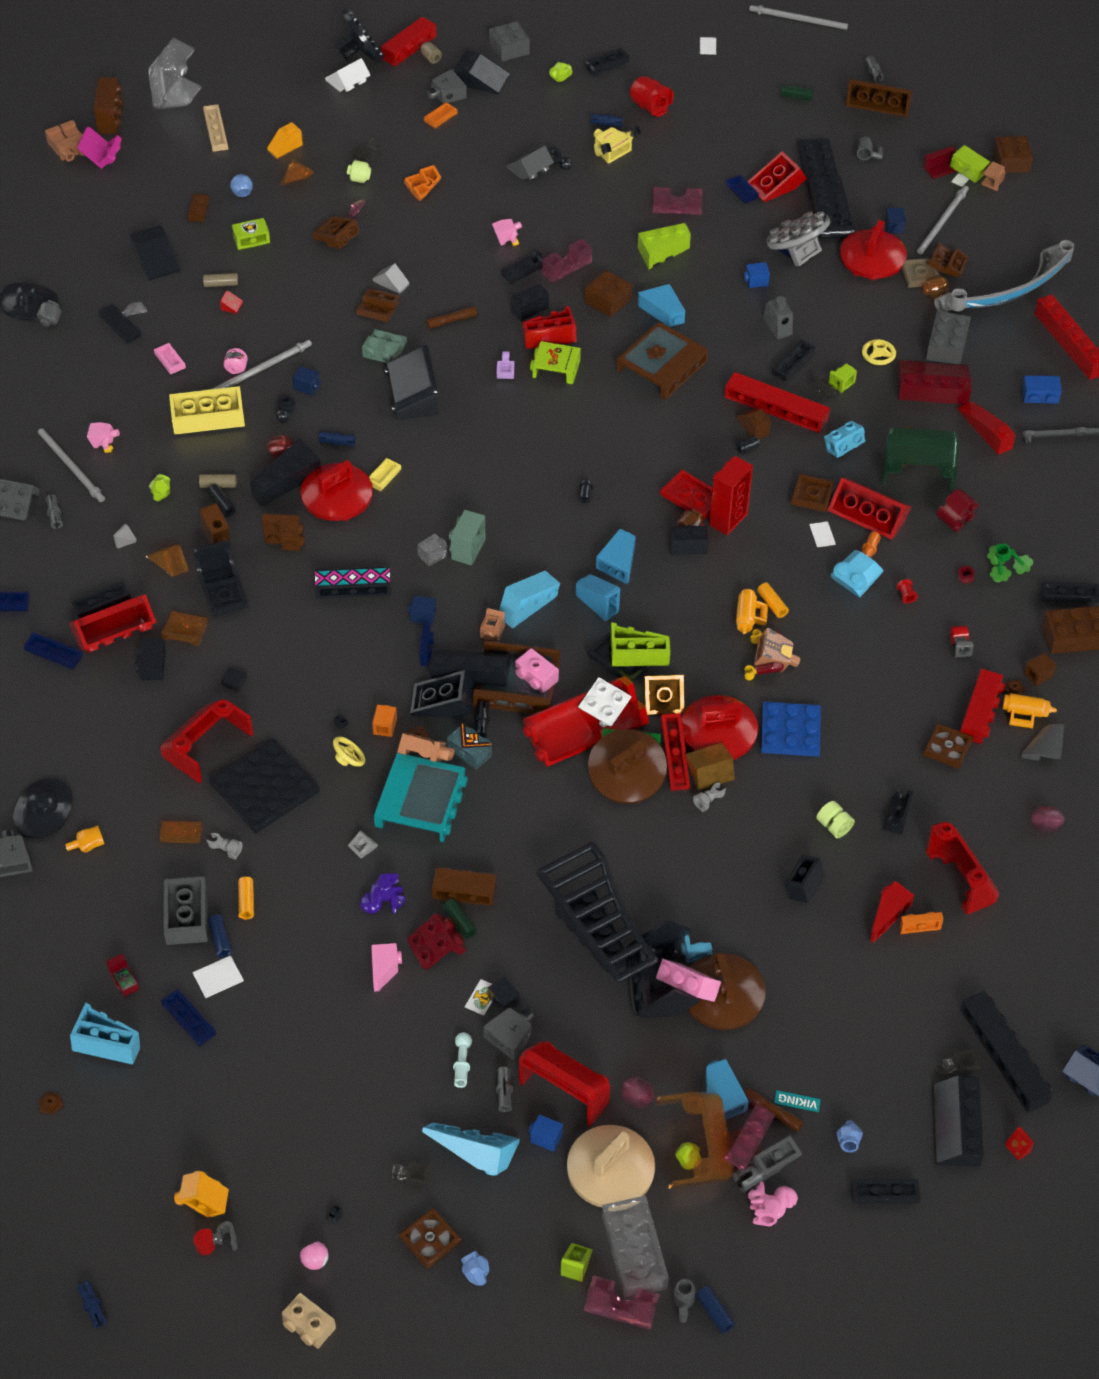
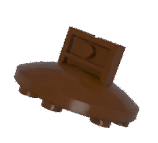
M631 729L617 730L602 737L593 747L588 760V773L595 789L605 798L621 804H635L652 797L661 788L667 772L666 756L659 743L648 734Z
M720 953L705 956L690 966V968L721 981L715 1002L700 998L701 1002L688 1009V1012L700 1023L719 1030L736 1029L753 1021L761 1012L766 996L765 983L760 972L749 961L736 955Z

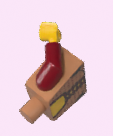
M767 628L761 633L759 629L753 630L751 642L758 644L754 662L756 668L751 665L745 667L746 674L744 676L746 680L754 679L755 674L763 675L783 672L788 665L798 666L800 657L792 654L793 642L785 638L780 631H773Z

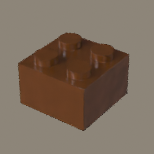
M1027 136L995 137L993 147L995 163L1005 166V173L1030 172L1033 154Z
M604 270L585 287V303L609 317H612L632 299V284L608 270Z

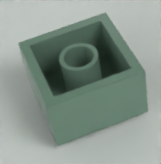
M464 510L463 514L458 516L456 527L451 529L449 539L451 540L449 551L451 552L452 560L473 565L486 540L485 515Z

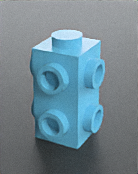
M850 421L837 430L832 431L824 437L827 452L838 458L853 448L858 447L865 442L864 428Z

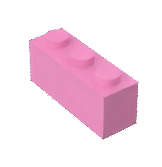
M662 959L656 979L695 997L714 1002L721 981L683 964Z

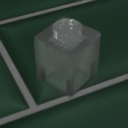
M436 534L417 544L418 556L429 567L447 556V544Z

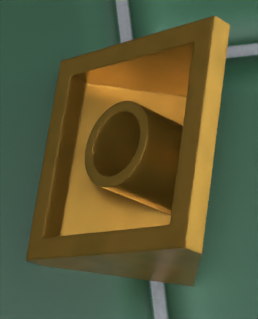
M683 675L645 676L644 701L647 714L684 713Z
M722 743L685 754L698 792L713 787L715 783L720 782L723 784L735 780L733 757Z

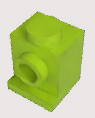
M846 363L841 368L836 369L835 372L833 370L830 372L828 384L842 393L855 383L857 370Z

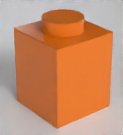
M377 705L372 723L373 735L393 737L397 721L396 707Z

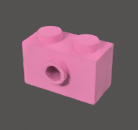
M532 648L515 661L516 675L520 679L527 681L533 689L540 691L542 694L559 681V669Z

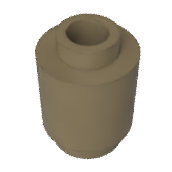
M425 42L421 46L422 55L430 63L435 64L440 61L442 52L433 43Z

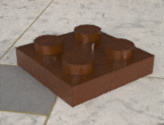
M800 474L791 505L826 512L835 482Z

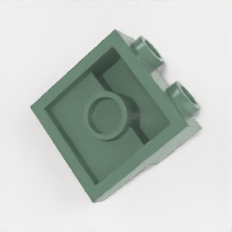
M375 329L362 346L363 357L387 363V361L401 354L407 343V337Z

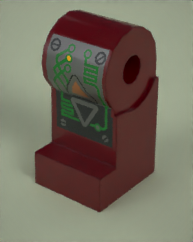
M123 953L106 961L108 973L123 997L140 990Z

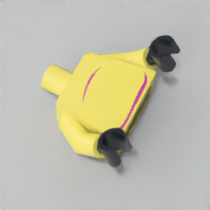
M634 126L629 132H622L615 128H609L604 132L601 129H597L594 132L595 155L598 157L602 156L607 163H610L630 152L632 139L642 133L640 127Z

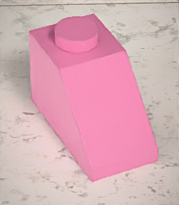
M397 943L372 945L374 992L379 991L398 973V964H402L401 951H397Z

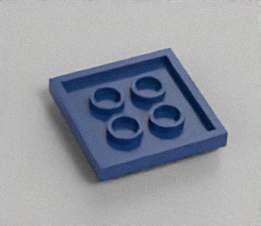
M763 701L761 753L820 756L821 705Z

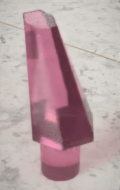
M360 199L353 203L349 216L354 217L356 213H359L366 201Z

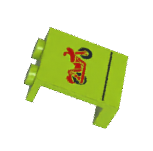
M540 341L539 348H535V360H532L530 370H533V378L537 377L539 369L566 373V383L573 384L581 360V348Z

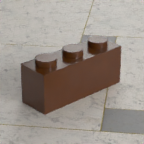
M446 867L436 868L432 886L433 899L493 906L497 876L487 872L476 873L469 870H452Z

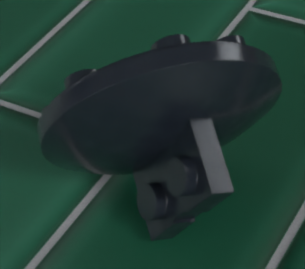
M349 8L341 11L348 35L339 39L337 44L334 45L337 51L346 60L360 50L367 57L378 63L383 61L385 55L352 10Z

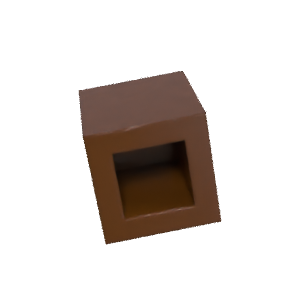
M1042 653L1026 663L1024 675L1035 686H1038L1054 676L1057 665L1053 659Z

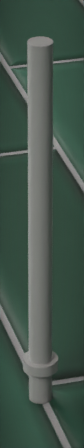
M750 5L749 11L757 12L759 15L761 13L844 30L848 28L847 23L765 8L762 5Z
M963 186L961 190L957 191L954 200L918 248L917 252L919 254L924 253L959 202L966 197V193L969 190L968 186Z
M306 340L303 343L299 342L295 347L212 389L229 388L298 352H304V349L312 346L310 340Z
M43 428L39 429L38 434L90 491V495L99 502H103L105 497L102 495L99 487L93 485Z

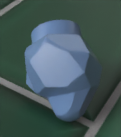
M852 1120L846 1121L836 1132L842 1150L854 1152L858 1149L863 1132Z
M477 1251L462 1258V1272L469 1282L477 1286L486 1284V1276L489 1273L488 1260L484 1256H479Z

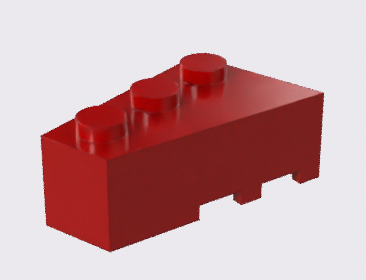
M564 307L565 310L558 313L556 311L550 312L551 315L544 318L539 316L522 322L523 341L526 349L539 347L540 341L554 344L576 342V323L570 307Z

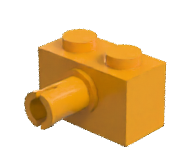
M194 1171L191 1174L183 1175L181 1190L175 1193L174 1200L179 1206L186 1204L209 1218L225 1214L229 1189L221 1185L219 1181L207 1176L205 1172Z

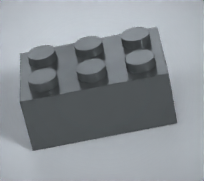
M937 310L926 360L937 363L961 364L971 317Z
M205 876L164 879V936L166 945L208 942V889Z

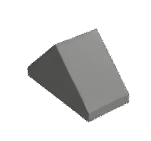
M396 264L382 269L372 279L374 282L398 294L409 286V281Z

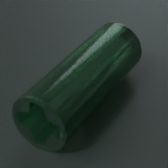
M782 85L781 97L812 101L814 89Z
M450 899L445 902L443 909L465 939L473 937L477 932V928L456 899Z

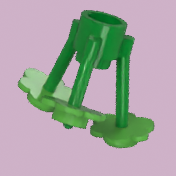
M1007 544L991 546L989 548L990 553L987 554V558L991 559V564L998 565L993 567L990 573V577L995 582L1007 581L1008 577L1012 575V572L1006 566H1002L1011 556L1015 558L1013 569L1019 575L1029 572L1030 566L1034 562L1028 555L1018 556L1015 553V549H1010Z

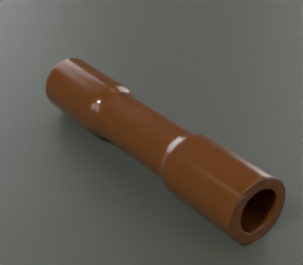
M475 306L444 316L426 319L428 329H433L450 322L477 316V310Z
M747 1088L744 1092L749 1103L764 1110L796 1132H799L802 1128L804 1121L788 1111H784L750 1088Z

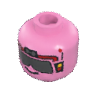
M239 348L228 350L224 359L225 369L232 374L244 372L248 361L247 354Z

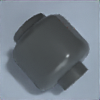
M50 300L41 303L37 312L40 324L45 327L57 325L62 314L60 305Z

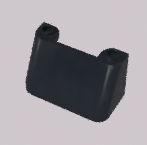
M420 345L387 361V365L384 366V373L391 381L394 403H391L392 413H396L397 420L438 415L437 387L428 345Z

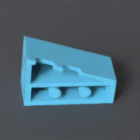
M543 571L507 586L499 611L505 612V623L513 629L555 599L558 595L560 582L548 572Z
M85 1003L70 1034L72 1051L133 1065L140 1050L139 1032L118 1020L116 1022L113 1021L104 1012L101 1011L99 1013L92 1009L91 1005Z

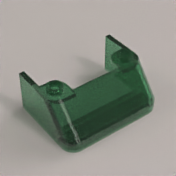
M891 428L887 432L882 461V484H886L887 473L900 472L904 464L939 467L940 475L950 477V490H953L958 469L959 434L952 431Z

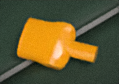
M97 825L79 831L76 834V840L65 845L67 851L79 847L82 852H89L96 847L104 845V841Z

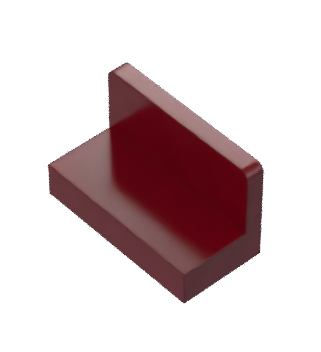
M951 146L925 155L923 169L932 179L956 172L955 169L950 167L956 150Z

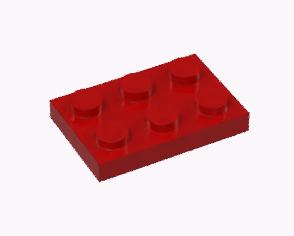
M681 470L660 490L661 496L682 509L698 511L703 516V521L711 512L712 487L684 470Z

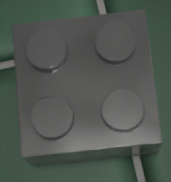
M518 21L489 29V44L501 62L530 54V39Z

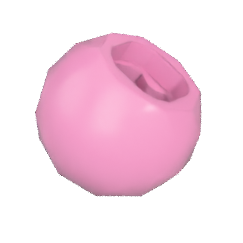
M320 1241L312 1243L300 1251L302 1264L310 1270L321 1269L328 1261V1249Z

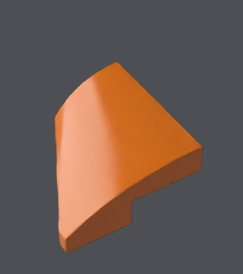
M431 165L420 169L418 174L406 177L404 183L414 197L421 201L441 180V176L436 167Z

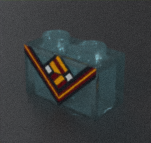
M461 724L447 737V747L455 749L454 754L476 770L492 756L491 742L487 738H482L474 729L468 728L464 724Z

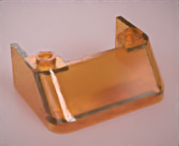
M688 1092L660 1096L656 1100V1106L682 1102L683 1109L687 1113L692 1115L702 1114L709 1158L699 1159L694 1164V1178L672 1181L669 1184V1188L722 1182L731 1178L734 1166L722 1098L712 1092Z

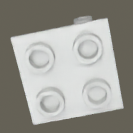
M598 678L578 708L599 719V724L605 728L606 726L613 725L632 696L605 680Z

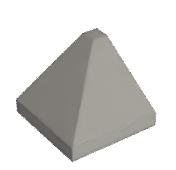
M126 524L113 535L116 548H121L137 541Z
M360 830L348 846L362 859L377 848L378 844Z

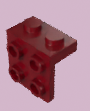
M436 913L407 938V942L419 963L426 970L431 968L450 951L459 955L467 951L463 944L465 942L463 937L455 931V924L449 917L445 918Z

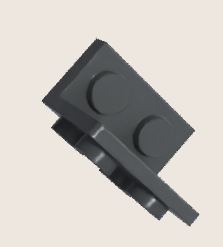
M0 479V516L26 521L32 495L39 496L40 489L33 485Z

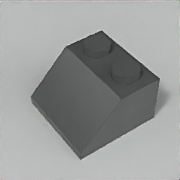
M544 145L526 153L506 165V167L520 179L529 178L531 180L538 176L537 172L541 171L543 173L550 169L549 165L554 162Z

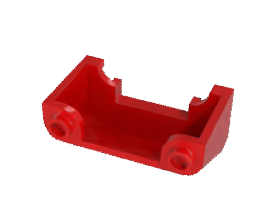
M949 822L933 825L926 854L930 860H933L934 857L942 859L944 864L953 861L971 887V890L966 891V901L962 903V909L966 915L994 904L998 899L999 890L965 839Z

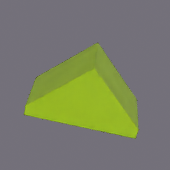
M571 1243L561 1261V1276L582 1282L593 1249Z

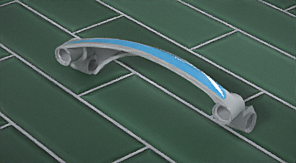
M1063 240L1059 245L1055 244L1044 249L1040 253L1039 269L1030 282L1024 285L976 297H967L965 290L957 288L952 291V294L946 293L937 297L934 300L935 307L938 311L948 312L950 310L962 311L964 308L999 306L1012 302L1048 281L1067 262H1070L1074 244L1071 241Z

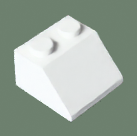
M361 58L325 79L338 91L345 89L347 92L355 88L353 84L358 83L360 85L366 82V77L370 76V73Z

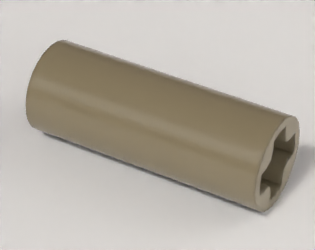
M238 274L203 275L204 287L237 286Z
M201 474L199 476L200 488H209L213 484H218L220 488H236L237 476L236 474Z

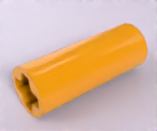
M763 583L758 587L757 592L778 618L784 617L789 609L769 583Z
M241 877L238 879V911L241 919H251L254 917V889L251 877Z

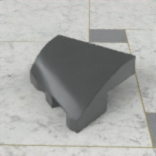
M1052 724L1043 727L1022 752L1021 758L1039 761L1041 756L1060 760L1065 724Z

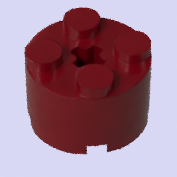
M957 489L945 500L947 503L944 507L940 506L936 516L957 533L964 526L963 523L966 521L969 523L976 515L973 512L976 511L979 504L967 493Z

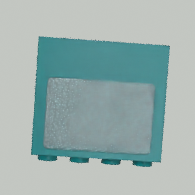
M397 753L374 814L375 827L383 829L385 821L439 832L440 842H444L446 835H450L451 820L455 819L457 814L456 805L461 803L462 788H465L468 782V776H465V767Z

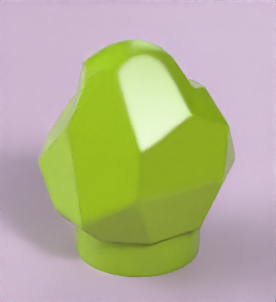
M557 62L549 70V74L557 82H562L572 75V68L569 64Z
M162 474L157 475L149 485L155 501L159 502L170 494V478Z
M682 1143L677 1149L675 1156L684 1169H695L701 1162L699 1154L701 1148L695 1143Z

